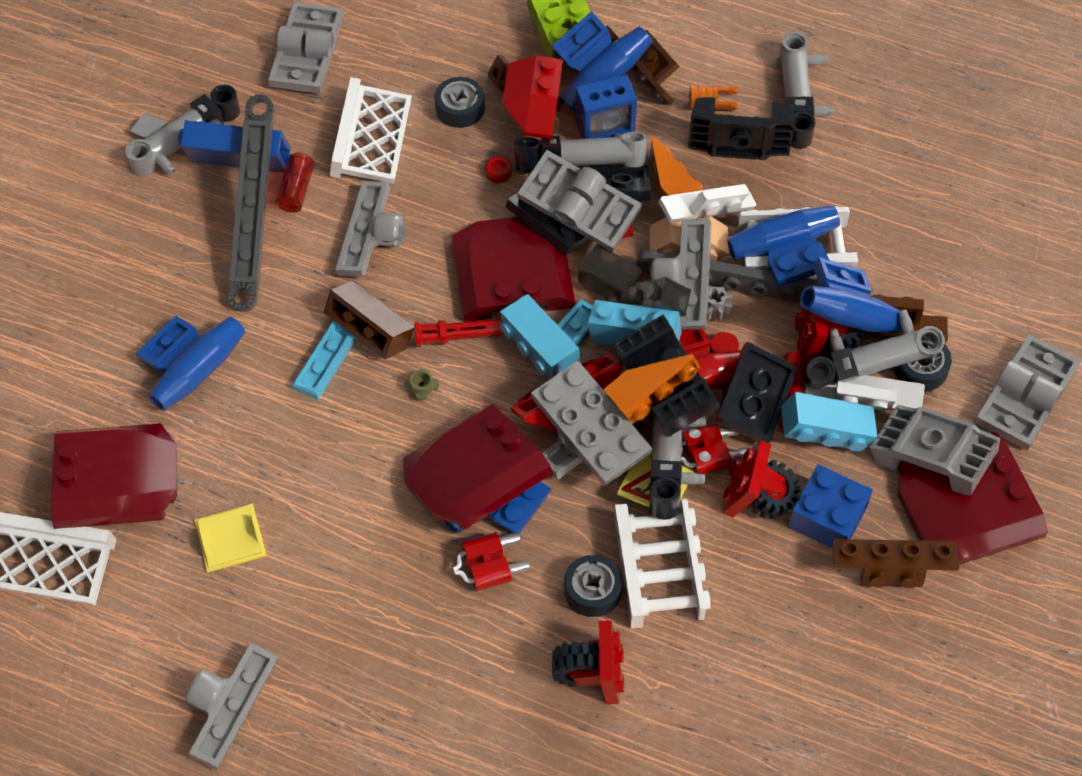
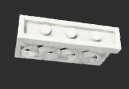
M350 77L332 156L330 177L340 179L342 173L394 184L412 96L360 85L361 79ZM363 96L375 97L378 102L368 106L363 100ZM394 101L405 103L404 108L396 112L389 104ZM383 107L389 115L379 119L374 111ZM368 115L374 123L364 127L358 119ZM394 120L400 128L390 132L384 124ZM379 128L385 136L375 140L369 132ZM364 136L369 144L359 148L354 140ZM390 141L396 149L386 154L380 145ZM375 149L381 157L370 161L364 153ZM358 156L365 164L359 168L348 166L349 161ZM385 162L390 167L391 173L379 172L375 166Z
M0 512V535L10 536L15 545L0 554V563L6 571V574L0 577L1 590L96 605L110 550L114 551L117 540L109 530L92 527L54 529L50 520ZM33 540L39 541L44 550L29 559L22 547ZM62 545L69 546L73 555L58 564L51 552ZM19 550L25 562L10 571L4 559ZM91 550L101 552L98 563L87 569L80 557ZM48 555L54 567L39 576L33 564ZM77 560L84 572L68 581L62 569ZM29 567L36 579L25 586L19 585L14 576ZM59 572L65 584L54 591L48 590L43 581ZM88 577L92 583L89 597L77 595L72 586ZM69 589L70 592H71V594H70V593H64V591H66V590Z

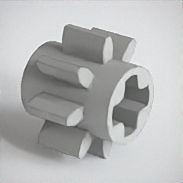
M709 286L707 320L722 321L725 313L731 314L733 295H727L723 286L721 288Z

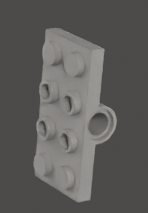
M293 2L286 26H281L278 32V51L268 79L269 87L321 93L344 18L343 8Z
M546 150L517 193L519 199L611 252L614 251L642 206L640 202L606 184L605 178L596 170L590 167L580 169Z
M1029 334L1013 360L1006 366L995 389L979 412L975 423L992 432H996L1001 437L1028 451L1079 367L1081 360Z
M576 361L531 392L532 400L558 430L559 439L564 447L571 454H578L603 486H606L651 454V446L579 361Z

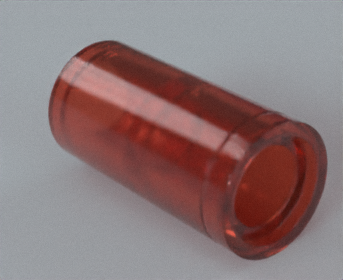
M292 153L288 157L275 200L276 205L284 211L299 212L302 209L315 165L313 159L306 154Z

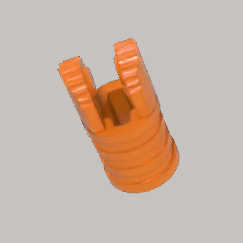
M690 85L689 108L693 109L696 98L716 97L715 110H737L736 102L718 101V95H735L738 93V87Z

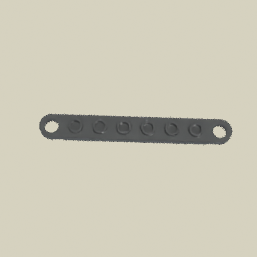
M255 94V96H251L247 100L243 122L228 293L230 304L241 312L249 311L255 307L259 291L274 121V105L266 95ZM257 103H265L267 105V111L263 115L260 114L258 116L253 113V107ZM241 290L250 292V299L246 304H238L236 302V295Z
M647 249L641 250L637 256L636 267L640 271L650 274L653 260L656 258H675L679 254L670 252L663 254L658 253L657 250L652 252V249H649V251ZM710 260L709 285L723 286L729 291L737 290L752 293L756 296H769L780 298L783 301L800 302L801 294L807 286L822 287L819 285L818 280L810 278L777 287L770 271Z

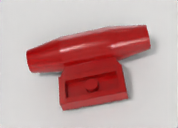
M681 330L679 342L687 355H694L700 365L697 371L706 380L709 387L712 389L728 383L741 350L710 353V342L704 330Z

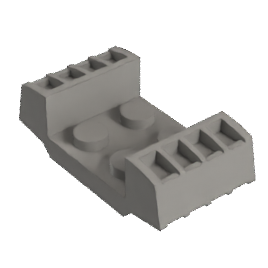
M897 404L896 409L890 415L873 444L869 447L876 463L896 471L903 460L947 475L950 479L952 491L971 496L997 454L1000 438L980 430L975 424L923 407L915 409Z

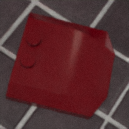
M519 217L477 221L452 235L464 322L492 319V312H499L527 294L539 306H547V311L572 309L575 306L567 255L563 254Z
M494 404L485 406L403 458L404 479L408 490L437 522L446 524L448 521L457 523L459 528L463 530L468 529L553 474L550 464L540 449Z
M161 423L55 432L51 488V514L54 529L161 521L164 519L166 508L170 503H174L178 496L177 446Z
M996 432L990 434L1000 438L999 450L971 496L952 491L950 479L947 475L906 461H901L899 465L898 498L919 541L956 542L959 565L1045 538L1048 533L1045 516L1005 439Z

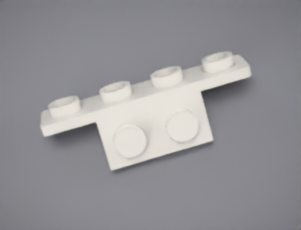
M745 184L662 196L658 201L669 222L751 210L756 206V202Z
M812 368V374L816 379H825L826 375L823 368ZM864 375L848 382L838 381L837 385H834L832 380L822 389H812L806 385L805 394L873 406L875 410L896 409L897 404L916 409L922 407L925 385Z

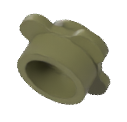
M420 369L411 374L410 379L405 381L404 386L407 391H412L416 395V399L425 400L432 390L439 388V382L437 379H433L428 371Z

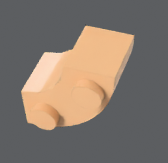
M712 216L701 218L710 219L712 223L710 260L717 261L718 258L729 254L727 244L728 227ZM667 217L650 226V249H652V252L657 250L658 253L666 254V252L680 253L682 221L669 222Z

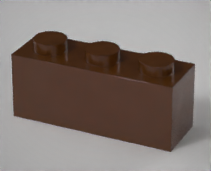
M354 281L331 289L323 311L384 359L406 350L415 328Z

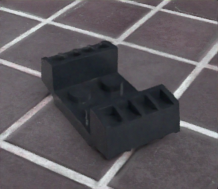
M716 97L696 98L691 113L688 149L707 152L711 157L766 160L770 156H789L795 125L791 104L772 101L770 118H761L757 116L716 115Z
M664 314L612 344L627 370L687 355ZM697 371L691 380L682 382L674 389L673 394L668 399L659 401L651 410L667 436L671 437L676 432L696 422L713 410L720 408V405L706 380Z

